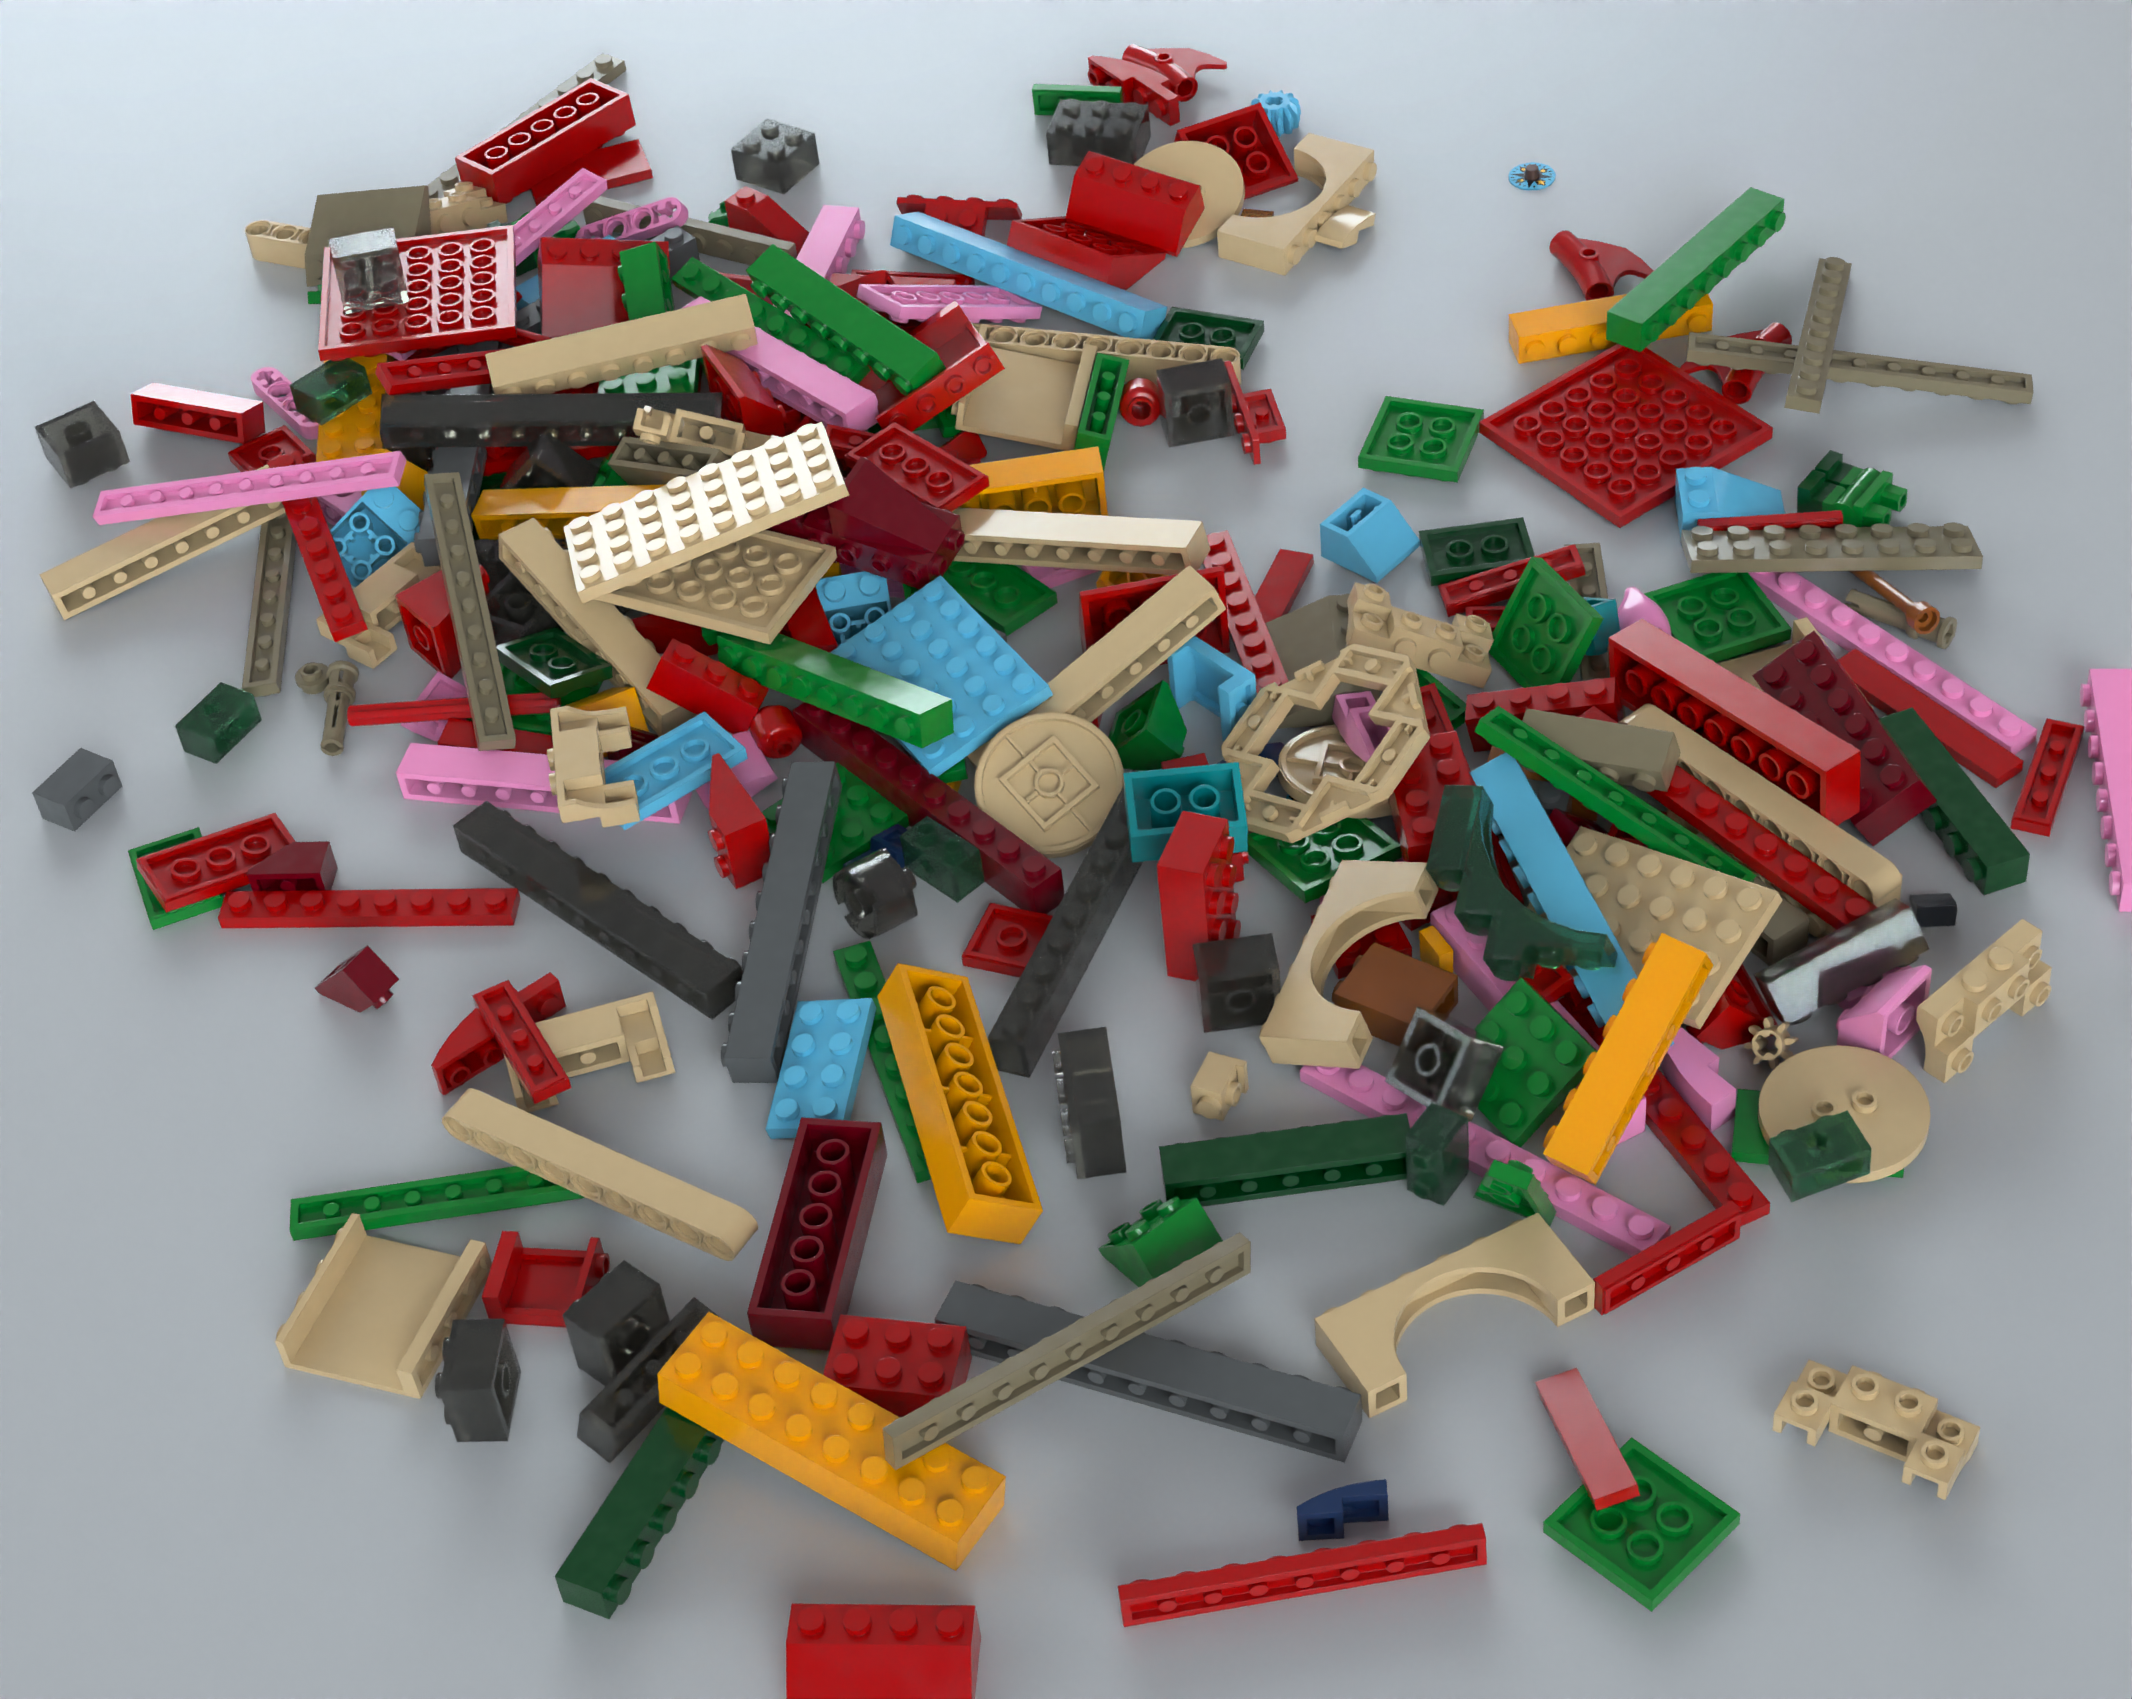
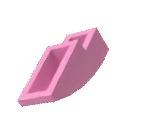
M1371 691L1336 695L1332 719L1350 749L1360 759L1368 762L1390 728L1374 724L1368 716V713L1376 703Z
M1680 1027L1673 1040L1675 1044L1669 1047L1660 1066L1665 1078L1712 1133L1735 1117L1737 1089L1718 1075L1719 1057Z

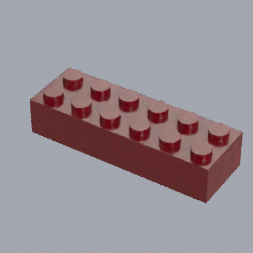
M1814 630L1752 675L1763 692L1861 751L1860 812L1849 819L1872 846H1875L1937 801L1836 656Z
M801 1117L747 1311L752 1336L772 1347L830 1351L840 1314L847 1315L887 1159V1149L881 1122Z

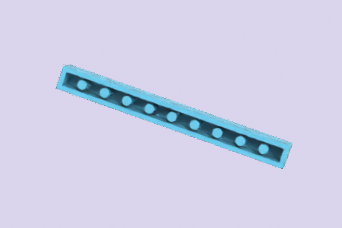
M912 212L895 215L890 246L1118 335L1153 340L1166 317L1168 306L924 213Z
M1505 752L1470 772L1477 787L1473 788L1476 801L1482 810L1488 807L1491 811L1485 815L1488 824L1496 836L1502 833L1505 837L1499 841L1502 850L1510 862L1516 859L1519 863L1513 870L1524 889L1529 886L1533 889V892L1527 896L1539 916L1546 913L1548 919L1543 921L1542 924L1553 943L1561 941L1563 947L1557 949V952L1568 971L1576 969L1578 975L1573 977L1574 984L1583 999L1591 997L1593 1004L1587 1006L1597 1026L1601 1028L1606 1025L1612 1015H1618L1624 1003L1622 996L1627 984L1631 979H1637L1638 977L1517 760Z

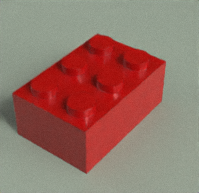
M840 1314L823 1375L894 1415L904 1417L929 1403L932 1399L940 1397L966 1383L972 1360L967 1327Z

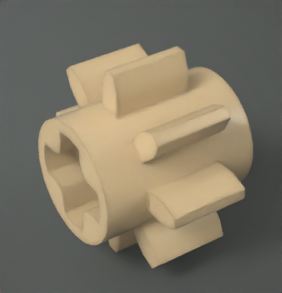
M1769 1016L1764 1018L1763 1030L1757 1025H1752L1748 1028L1754 1037L1751 1042L1744 1045V1048L1753 1050L1756 1055L1753 1060L1754 1064L1763 1060H1769V1066L1771 1069H1775L1780 1063L1779 1056L1786 1060L1794 1055L1788 1049L1791 1044L1799 1040V1037H1790L1787 1031L1790 1022L1786 1021L1779 1026L1774 1025L1773 1018ZM1773 1034L1777 1038L1774 1043L1777 1048L1769 1051L1766 1048L1769 1042L1766 1037Z

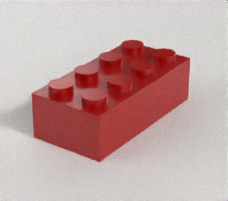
M1457 731L1430 734V739L1388 798L1404 862L1427 863L1433 877L1486 870V833Z
M1182 811L1157 863L1167 975L1170 977L1213 985L1218 971H1223L1227 965L1228 949L1231 943L1238 941L1241 930V922L1236 920L1239 895L1234 892L1233 887L1237 868L1236 865H1232L1231 861L1234 850V837L1229 836L1228 819Z

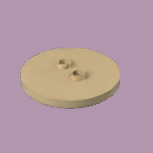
M1199 141L1169 143L1148 152L1134 164L1200 185L1205 209L1183 248L1197 246L1216 238L1217 230L1232 214L1239 215L1243 207L1245 186L1241 170L1236 161L1217 146Z
M1036 713L1010 723L988 743L976 768L974 779L975 798L979 809L1046 858L1065 857L1090 847L1112 827L1119 815L1124 800V770L1115 746L1107 735L1094 724L1067 713Z
M1336 725L1322 726L1305 731L1285 744L1279 754L1278 767L1280 770L1278 771V779L1283 789L1293 799L1306 804L1326 774L1354 781L1367 762L1360 759L1350 749ZM1386 799L1347 818L1362 819L1392 815L1389 801Z
M1841 1045L1812 1048L1784 1060L1766 1078L1760 1092L1758 1104L1759 1127L1772 1151L1786 1164L1806 1175L1837 1183L1875 1181L1895 1174L1905 1168L1923 1149L1928 1137L1931 1117L1929 1100L1925 1090L1909 1070L1881 1053L1860 1047Z

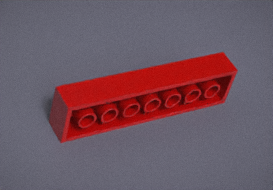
M1644 619L1638 620L1608 638L1610 678L1616 677L1622 705L1633 712L1645 704H1652L1837 826L1860 812L1861 751L1852 744L1827 731L1824 727L1817 725Z

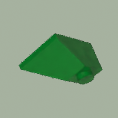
M1161 680L1116 713L1108 738L1118 751L1123 769L1159 770L1161 769V762L1177 759L1182 756L1185 749L1183 743L1187 734V728L1169 684Z

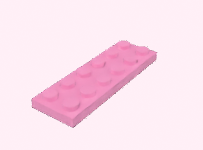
M859 284L856 295L857 298L867 302L870 309L886 312L889 314L890 320L899 323H908L909 319L924 322L955 300L971 323H979L980 319H986L994 323H1002L1003 319L1025 323L1026 319H1040L1042 306L993 285Z

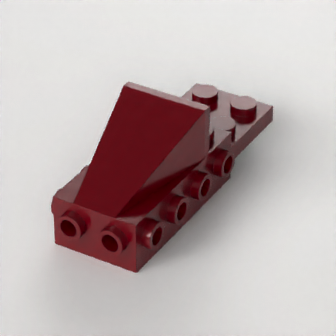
M860 457L849 475L843 478L849 496L766 529L818 542L819 544L836 547L837 554L836 562L917 589L923 588L938 576L944 575L963 546L965 538L961 527L960 515L918 501L875 464L864 457Z

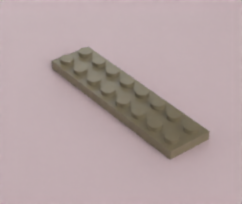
M1955 522L1946 523L1944 526H1927L1922 523H1912L1907 527H1892L1882 523L1874 524L1872 527H1855L1850 524H1840L1835 528H1820L1810 524L1802 525L1800 528L1768 525L1763 530H1749L1747 527L1736 525L1729 527L1727 531H1713L1710 527L1696 526L1692 530L1681 531V545L1690 573L1982 569L1983 555L1969 527Z

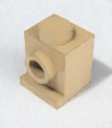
M1209 1051L1190 1086L1193 1113L1208 1119L1224 1121L1230 1107H1235L1239 1102L1241 1093L1246 1094L1249 1089L1247 1061Z

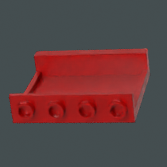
M955 300L908 332V334L937 352L946 367L944 371L907 396L903 395L891 380L888 379L886 382L881 380L870 366L871 371L858 385L871 390L876 395L879 415L875 419L882 429L895 422L912 432L1005 368L987 341L985 342Z

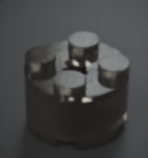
M881 848L845 866L833 876V891L838 905L844 902L849 911V914L845 915L844 918L850 927L864 939L880 936L918 915L912 890L917 886L916 879L912 871L907 867L902 869L885 848Z

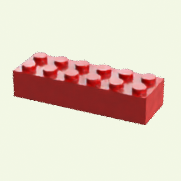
M588 79L456 156L455 161L461 182H473V186L486 188L487 197H492L494 202L510 203L514 197L530 190L531 187L592 150L602 148L603 144L615 137L625 134V131L634 127L636 123L629 94L595 79Z

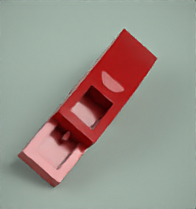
M1092 55L1088 57V78L1093 86L1122 87L1123 106L1126 107L1135 102L1169 126L1180 122L1179 99L1176 94L1171 92L1170 79L1133 62L1105 56Z
M551 972L520 991L514 988L535 1023L544 1021L566 1007L560 982ZM477 1007L449 1035L431 1064L439 1091L443 1095L463 1085L468 1080L505 1058L502 1049Z

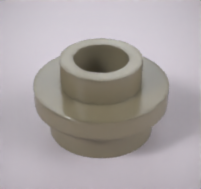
M315 662L303 665L295 674L297 686L307 694L323 692L329 684L327 677L328 667L325 664Z

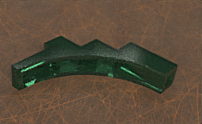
M1445 785L1426 870L1438 888L1451 892L1459 891L1454 914L1466 932L1477 936L1488 935L1483 960L1494 976L1505 981H1517L1520 977L1534 979L1537 964L1551 969L1559 968L1561 965L1578 966L1585 970H1598L1600 967L1615 968L1618 953L1607 934L1574 930L1548 921L1525 907L1504 887L1493 855L1491 829L1494 804L1483 786Z

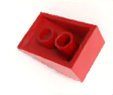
M717 753L712 755L709 817L712 829L708 831V836L713 848L718 853V856L714 857V863L719 875L722 878L728 877L735 889H738L763 878V865L765 862H769L770 836L765 816L721 755Z

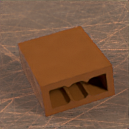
M1373 942L1364 955H1359L1356 958L1352 971L1345 980H1340L1336 984L1332 992V1002L1334 1005L1345 1009L1360 1011L1372 1036L1420 1055L1458 1004V975Z

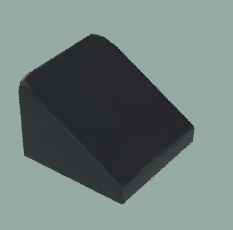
M1950 893L1909 896L1915 927L1955 926L1957 904Z

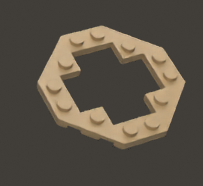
M1352 644L1340 650L1339 657L1326 664L1319 660L1294 672L1295 679L1281 686L1274 682L1261 688L1221 745L1222 757L1226 763L1239 762L1248 831L1294 843L1391 796L1430 739L1416 667L1409 656ZM1340 682L1383 691L1368 713V716L1374 724L1389 727L1390 729L1354 781L1326 774L1306 804L1264 793L1280 768L1272 759L1258 755L1263 751L1265 745L1294 704L1321 711Z

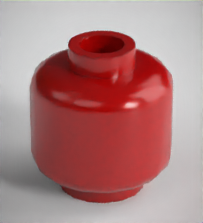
M1135 378L1124 384L1119 410L1127 423L1133 426L1144 427L1151 425L1158 419L1162 411V398L1160 390L1154 382L1146 378Z
M781 705L762 707L751 720L749 727L758 748L765 757L772 759L791 755L799 747L803 738L801 727L794 719L793 712Z

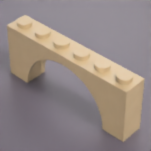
M1308 133L1294 148L1295 172L1297 176L1308 179L1316 184L1322 192L1308 205L1283 215L1244 217L1232 214L1217 230L1218 256L1285 276L1294 265L1299 263L1301 257L1309 248L1315 245V234L1334 213L1348 206L1354 198L1360 195L1363 188L1373 181L1377 172V165L1374 163V150Z
M1341 861L1335 876L1330 880L1328 891L1322 903L1316 910L1313 923L1308 933L1303 937L1298 955L1294 963L1289 967L1288 976L1283 987L1275 997L1274 1006L1268 1019L1261 1027L1259 1037L1272 1063L1360 1068L1373 1037L1360 1011L1336 1006L1323 997L1325 981L1332 966L1342 953L1363 936L1395 922L1426 919L1438 893V887L1427 863Z
M1536 1213L1525 1219L1516 1220L1508 1227L1487 1237H1480L1456 1252L1442 1255L1434 1262L1418 1270L1406 1272L1396 1280L1378 1289L1368 1290L1359 1298L1340 1307L1326 1310L1321 1316L1314 1318L1316 1346L1347 1389L1361 1394L1362 1409L1371 1418L1407 1400V1374L1397 1357V1346L1406 1328L1428 1308L1457 1296L1469 1294L1501 1295L1514 1298L1536 1308L1559 1327L1594 1310L1595 1282L1541 1215Z

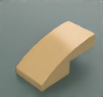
M1348 205L1334 213L1315 234L1314 241L1340 249L1356 244L1359 231L1374 226L1376 213Z

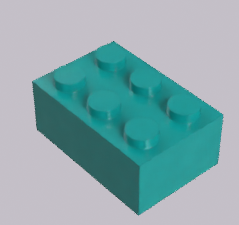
M1239 762L1123 773L1124 799L1132 863L1160 859L1182 811L1228 819L1229 836L1234 837L1233 853L1248 851V825Z

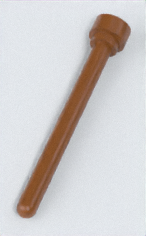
M1849 571L1905 613L1908 626L1917 633L1928 634L1939 624L1940 613L1928 602L1912 601L1874 571Z

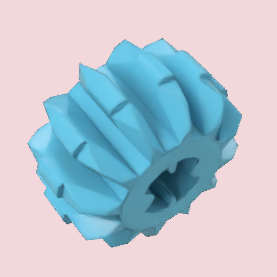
M1270 90L1268 94H1258V98L1251 100V105L1261 103L1277 136L1281 137V134L1284 133L1292 134V130L1299 127L1301 109L1298 99L1294 98L1292 93L1284 94L1282 90L1279 92H1272Z

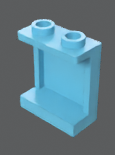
M1194 636L1167 658L1170 689L1178 709L1190 701H1196L1220 717L1222 741L1224 742L1257 695L1255 674Z

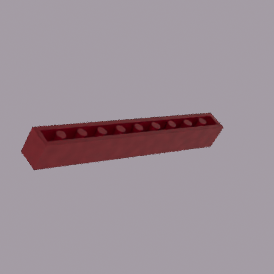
M806 702L792 710L794 719L801 727L803 734L801 744L823 761L838 762L908 815L909 826L1017 907L1048 914L1065 902L1062 869L932 773L929 774L924 767L872 729Z

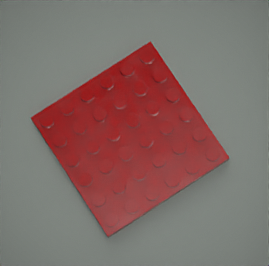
M513 225L324 247L318 341L320 361H342L352 357H375L385 353H407L418 349H440L444 346L473 345L477 342L492 340L501 342L509 338H517L516 245Z
M1616 344L1479 422V433L1621 528L1675 496L1676 469L1690 467H1714L1721 469L1772 439L1773 427L1650 349L1645 348L1638 352Z

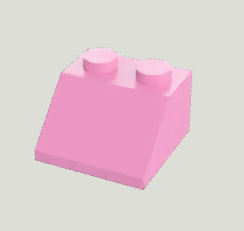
M1922 965L1889 973L1875 986L1870 985L1864 991L1860 1001L1852 1009H1845L1839 1016L1836 1023V1029L1838 1030L1837 1045L1869 1049L1892 1058L1920 1030L1916 1021L1917 1007L1929 997L1932 968Z

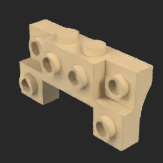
M473 182L456 183L455 188L443 191L444 198L429 199L431 235L486 228L488 223L499 220L500 223L508 222L506 204L494 202L492 197H487L486 188L473 186Z
M646 405L644 409L637 408L633 424L635 434L640 436L639 440L644 443L660 445V441L715 448L720 449L729 459L740 451L753 450L763 446L768 440L779 437L746 431L742 423L676 409V413L673 414L655 410Z
M414 542L409 543L353 589L368 630L336 643L346 647L349 658L372 669L377 667L397 650L394 635L389 632L392 627L402 620L395 595L440 571L441 566L425 567L421 553H417L415 550ZM322 614L316 619L320 634L334 641L325 616Z
M1357 582L1354 583L1347 599V647L1352 644H1358L1407 655L1417 669L1484 689L1492 671L1488 655L1494 641L1490 623L1476 615H1469L1467 617L1457 613L1452 624L1391 606L1389 592H1386L1376 584L1369 583L1364 585Z
M570 706L550 709L553 748L547 749V757L550 770L555 772L549 773V782L552 795H557L562 823L600 817L602 827L604 828L640 821L638 796L634 780L606 784L603 753L632 748L631 729L626 706L600 711H586Z
M2021 919L1917 1007L1916 1021L1921 1029L1925 1043L1924 1071L1943 1083L1947 1082L1957 1072L1963 1073L1973 1060V1039L2008 1009L2020 1016H2024L2034 1006L2039 1007L2047 1000L2051 992L2049 982L2052 967L2040 960L2042 956V950L2040 949L2041 929Z
M653 991L535 1023L568 1078L631 1061L636 1083L675 1073ZM504 1054L515 1101L519 1109L529 1113L559 1105L557 1095L534 1104Z
M1810 1359L1806 1363L1797 1382L1792 1381L1774 1412L1773 1431L1782 1433L1786 1423L1808 1431L1807 1444L1816 1446L1829 1422V1432L1904 1461L1903 1483L1911 1485L1915 1475L1937 1483V1497L1946 1500L1960 1471L1970 1460L1978 1444L1980 1427L1937 1410L1938 1399L1920 1389L1904 1386L1884 1378L1877 1372L1866 1371L1854 1365L1851 1366L1848 1374H1845Z

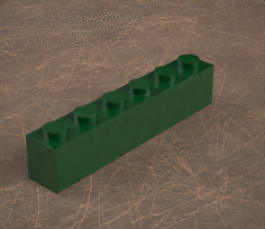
M1913 707L1880 717L1879 719L1937 799L1934 804L1920 814L1924 818L1927 828L1931 832H1935L1943 842L1947 854L1950 857H1954L1963 868L1968 881L1974 882L1983 895L2026 882L2030 853Z
M1407 1113L1159 1146L1166 1201L1177 1196L1180 1200L1197 1198L1202 1207L1416 1178L1415 1148Z
M665 1408L556 1573L555 1579L563 1602L604 1618H611L618 1605L624 1604L628 1599L632 1583L641 1569L647 1568L651 1563L655 1548L663 1535L668 1534L674 1527L677 1513L686 1499H691L694 1496L699 1485V1479L708 1465L714 1464L717 1460L724 1439L670 1408Z

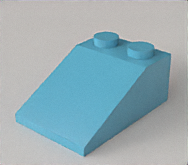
M1714 467L1676 469L1675 507L1680 540L1681 531L1692 530V528L1697 526L1698 519L1785 514L1781 490Z

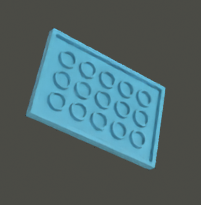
M941 575L830 652L952 699L954 733L924 748L895 738L919 765L924 767L929 774L932 773L936 777L988 742L1007 725L1020 719L1053 695L1049 685Z

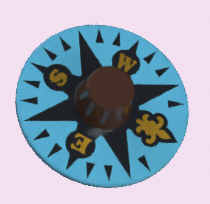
M1536 162L1520 164L1509 172L1510 183L1523 190L1546 188L1555 181L1556 177L1555 171L1550 166Z

